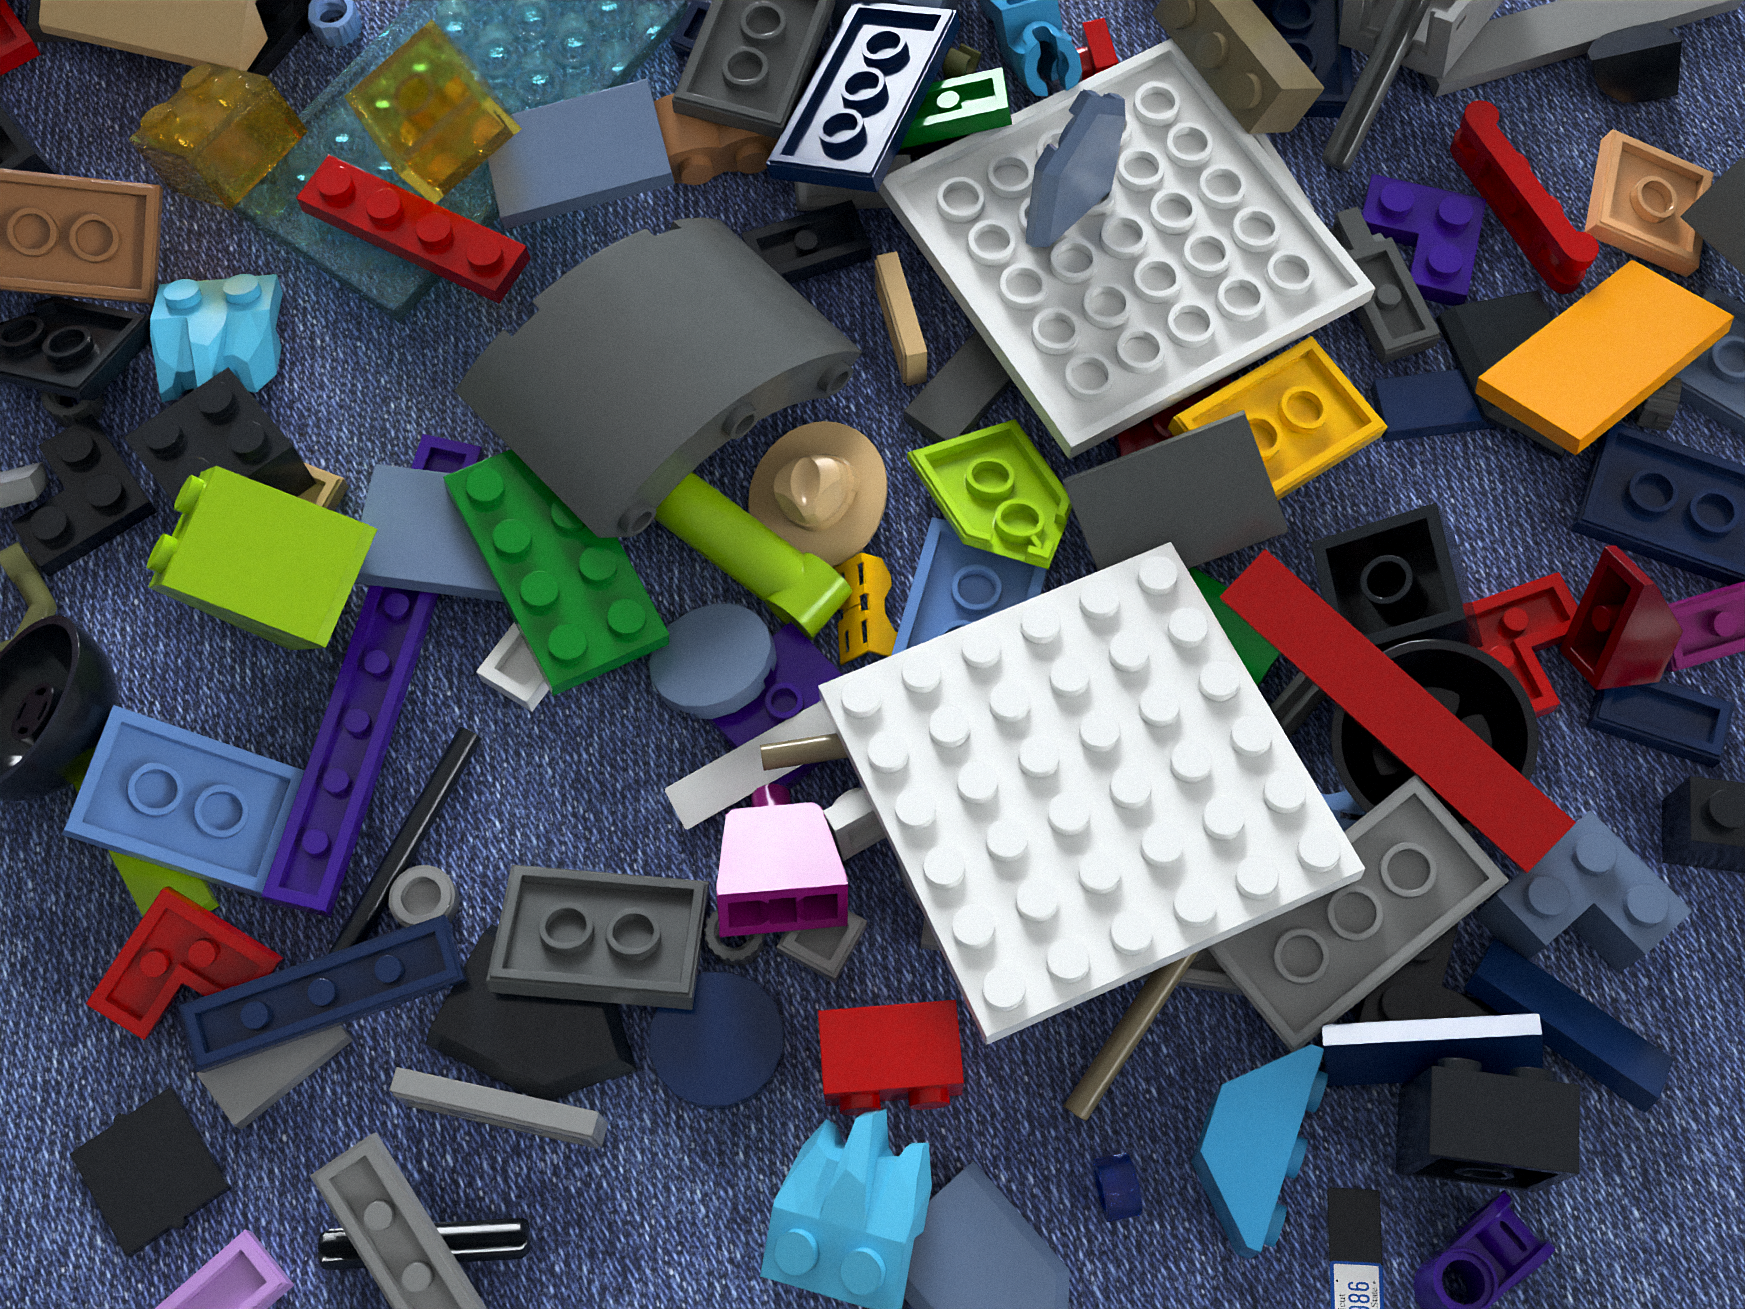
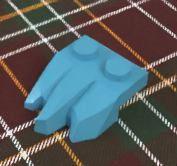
M239 274L226 279L203 281L180 279L169 284L159 285L150 318V338L161 402L178 399L185 390H195L228 367L248 392H258L277 374L282 346L276 331V325L283 295L277 274L261 276Z
M886 1109L864 1112L855 1119L847 1143L842 1141L837 1125L826 1119L803 1144L775 1198L760 1277L868 1309H902L914 1238L924 1232L932 1187L929 1142L911 1143L903 1150L900 1156H894L889 1148Z

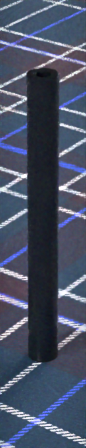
M463 727L458 728L328 954L367 940L389 902L391 886L397 877L408 869L482 739L477 734Z

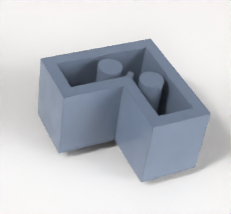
M1590 810L1576 822L1527 874L1521 871L1474 916L1498 940L1528 960L1571 925L1619 974L1645 956L1693 911Z

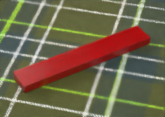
M1266 549L1220 596V600L1413 774L1417 775L1422 782L1525 874L1576 824L1564 811Z

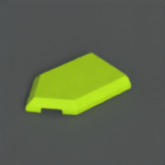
M1016 419L907 452V460L963 544L1049 570L1073 507L1066 489Z

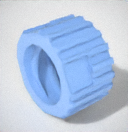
M311 0L309 3L307 19L314 36L322 45L334 46L335 48L346 46V44L352 43L354 39H357L358 34L361 33L362 23L354 1ZM344 15L343 18L336 22L325 23L331 18Z

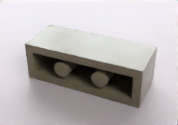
M1161 0L1152 13L1248 134L1291 132L1325 89L1253 0Z

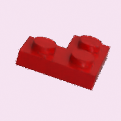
M1559 572L1472 602L1483 646L1477 649L1494 657L1516 677L1530 699L1536 718L1552 713L1559 706L1560 701L1534 652L1562 643L1578 608Z
M167 886L160 891L86 1002V1005L145 1040L152 1035L184 985H187L203 996H208L274 973L284 957L172 887Z

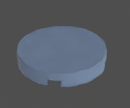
M713 603L690 610L670 623L666 628L670 634L669 645L653 651L649 659L651 682L669 709L681 714L680 710L685 713H693L697 719H714L737 712L759 696L766 687L763 680L768 675L770 667L774 671L777 655L774 639L768 627L756 612L738 604Z

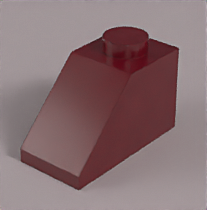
M1616 545L1605 546L1559 651L1596 690L1656 683L1660 681L1683 630L1657 585Z

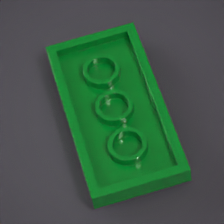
M512 449L443 477L445 489L498 587L500 595L552 696L669 645L670 634L618 538H598Z

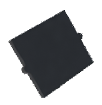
M169 1087L129 1115L117 1114L113 1119L114 1125L70 1153L123 1252L129 1257H132L171 1229H185L188 1226L189 1217L232 1189L176 1090L172 1087Z

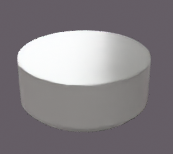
M419 865L407 869L397 877L389 892L390 911L403 928L444 914L451 923L459 908V893L453 881L444 871L430 865Z

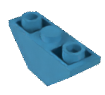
M1310 1044L1222 1084L1211 1098L1191 1162L1235 1253L1239 1256L1251 1259L1261 1253L1264 1244L1273 1248L1280 1236L1286 1217L1287 1206L1277 1203L1284 1177L1286 1176L1294 1180L1300 1170L1308 1144V1139L1298 1136L1305 1110L1312 1113L1317 1111L1328 1080V1073L1318 1070L1324 1052L1323 1048Z

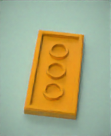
M1630 260L1479 376L1475 393L1567 451L1577 455L1726 335L1730 330L1734 315L1638 262Z

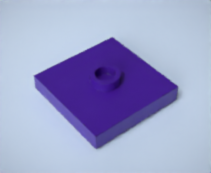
M791 621L772 636L777 661L774 671L770 667L768 675L763 680L766 687L759 696L735 713L707 719L734 749L821 701L818 685L843 676ZM822 762L802 765L770 784L782 785L790 790Z

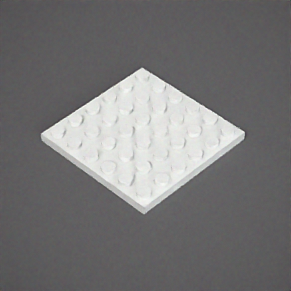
M1172 38L1079 82L1068 91L1064 89L1012 114V125L970 134L887 174L879 188V193L1068 459L1081 454L1364 305L1371 300L1375 290L1374 285L1253 135L1245 131ZM1083 89L1092 90L1100 96L1108 93L1120 95L1125 99L1126 117L1112 190L1050 247H1031L1025 242L1036 162L1047 144H1052L1058 148L1061 133L1074 116L1068 110L1080 91H1083Z
M1171 542L818 685L822 704L986 1045L1361 879L1365 871V867Z

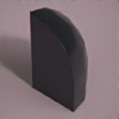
M1658 21L1613 31L1592 42L1588 50L1589 69L1593 78L1606 95L1624 103L1647 102L1678 95L1682 41Z

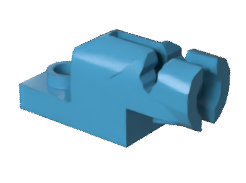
M980 0L981 10L994 22L998 47L1005 62L1036 96H1048L1046 83L1040 78L1039 72H1042L1051 82L1059 79L1060 85L1066 91L1078 84L1082 72L1080 56L1073 46L1072 37L1063 30L1058 0Z

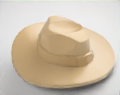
M821 421L799 426L778 439L758 464L749 489V514L801 553L809 552L825 561L832 568L837 567L860 553L877 531L883 517L888 494L886 468L880 453L873 443L861 432L848 425Z

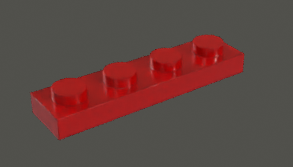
M329 154L296 197L303 212L498 304L501 303L530 261L526 245Z

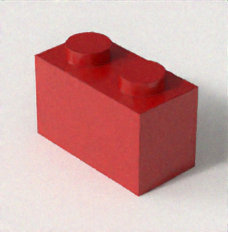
M956 1000L818 1010L823 1094L826 1106L839 1105V1113L842 1115H861L864 1112L880 1110L881 1102L908 1100L910 1109L927 1110L949 1106L950 1096L962 1095L964 1078Z

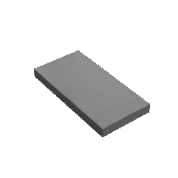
M1414 775L1344 832L1365 867L1361 879L1206 947V950L1291 1053L1302 1048L1322 1032V1025L1332 1024L1509 881L1417 775Z

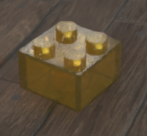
M433 19L344 96L394 172L428 201L435 204L522 129L470 56Z
M207 62L190 70L181 80L182 88L166 103L158 104L146 112L140 121L141 127L128 140L173 192L231 210L288 153L308 130L267 76Z

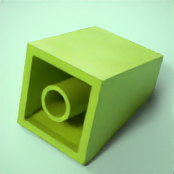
M218 466L202 471L199 478L190 475L182 486L174 505V510L182 513L172 536L165 533L161 535L149 557L147 569L155 573L148 588L286 649L326 648L378 529Z

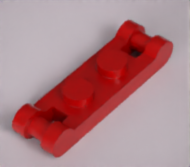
M1483 100L1471 102L1464 110L1460 120L1461 128L1456 131L1450 144V152L1481 196L1487 199V204L1546 284L1559 294L1573 293L1579 288L1586 275V269L1592 265L1599 252L1597 240L1586 232H1579L1574 229L1565 217L1559 201L1546 192L1531 172V167L1525 156L1520 152H1516L1498 128L1499 112L1492 103Z

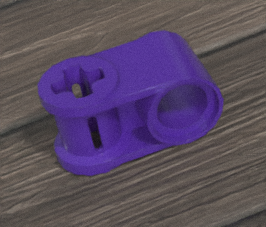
M1503 1190L1467 1218L1458 1227L1457 1233L1422 1263L1415 1273L1413 1283L1415 1299L1421 1309H1488L1505 1292L1523 1281L1541 1266L1556 1248L1548 1239L1540 1241L1510 1208L1512 1198ZM1446 1267L1458 1271L1467 1283L1468 1295L1464 1304L1453 1301L1443 1288L1442 1275Z

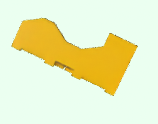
M861 552L834 568L841 576L844 573L845 580L852 589V594L839 608L845 612L843 613V619L838 622L840 665H844L867 652L886 657L891 656L898 634L893 629L885 612V597L892 586L891 575L882 558ZM862 563L864 584L862 585L859 583L858 565ZM866 594L868 610L861 611L860 596ZM866 620L867 642L863 644L862 622ZM847 631H848V639H849V651H848V652H847V649H846V632H847Z

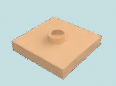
M1612 129L1600 142L1584 232L1592 235L1599 241L1687 277L1699 268L1704 238L1680 216L1712 186L1714 173Z

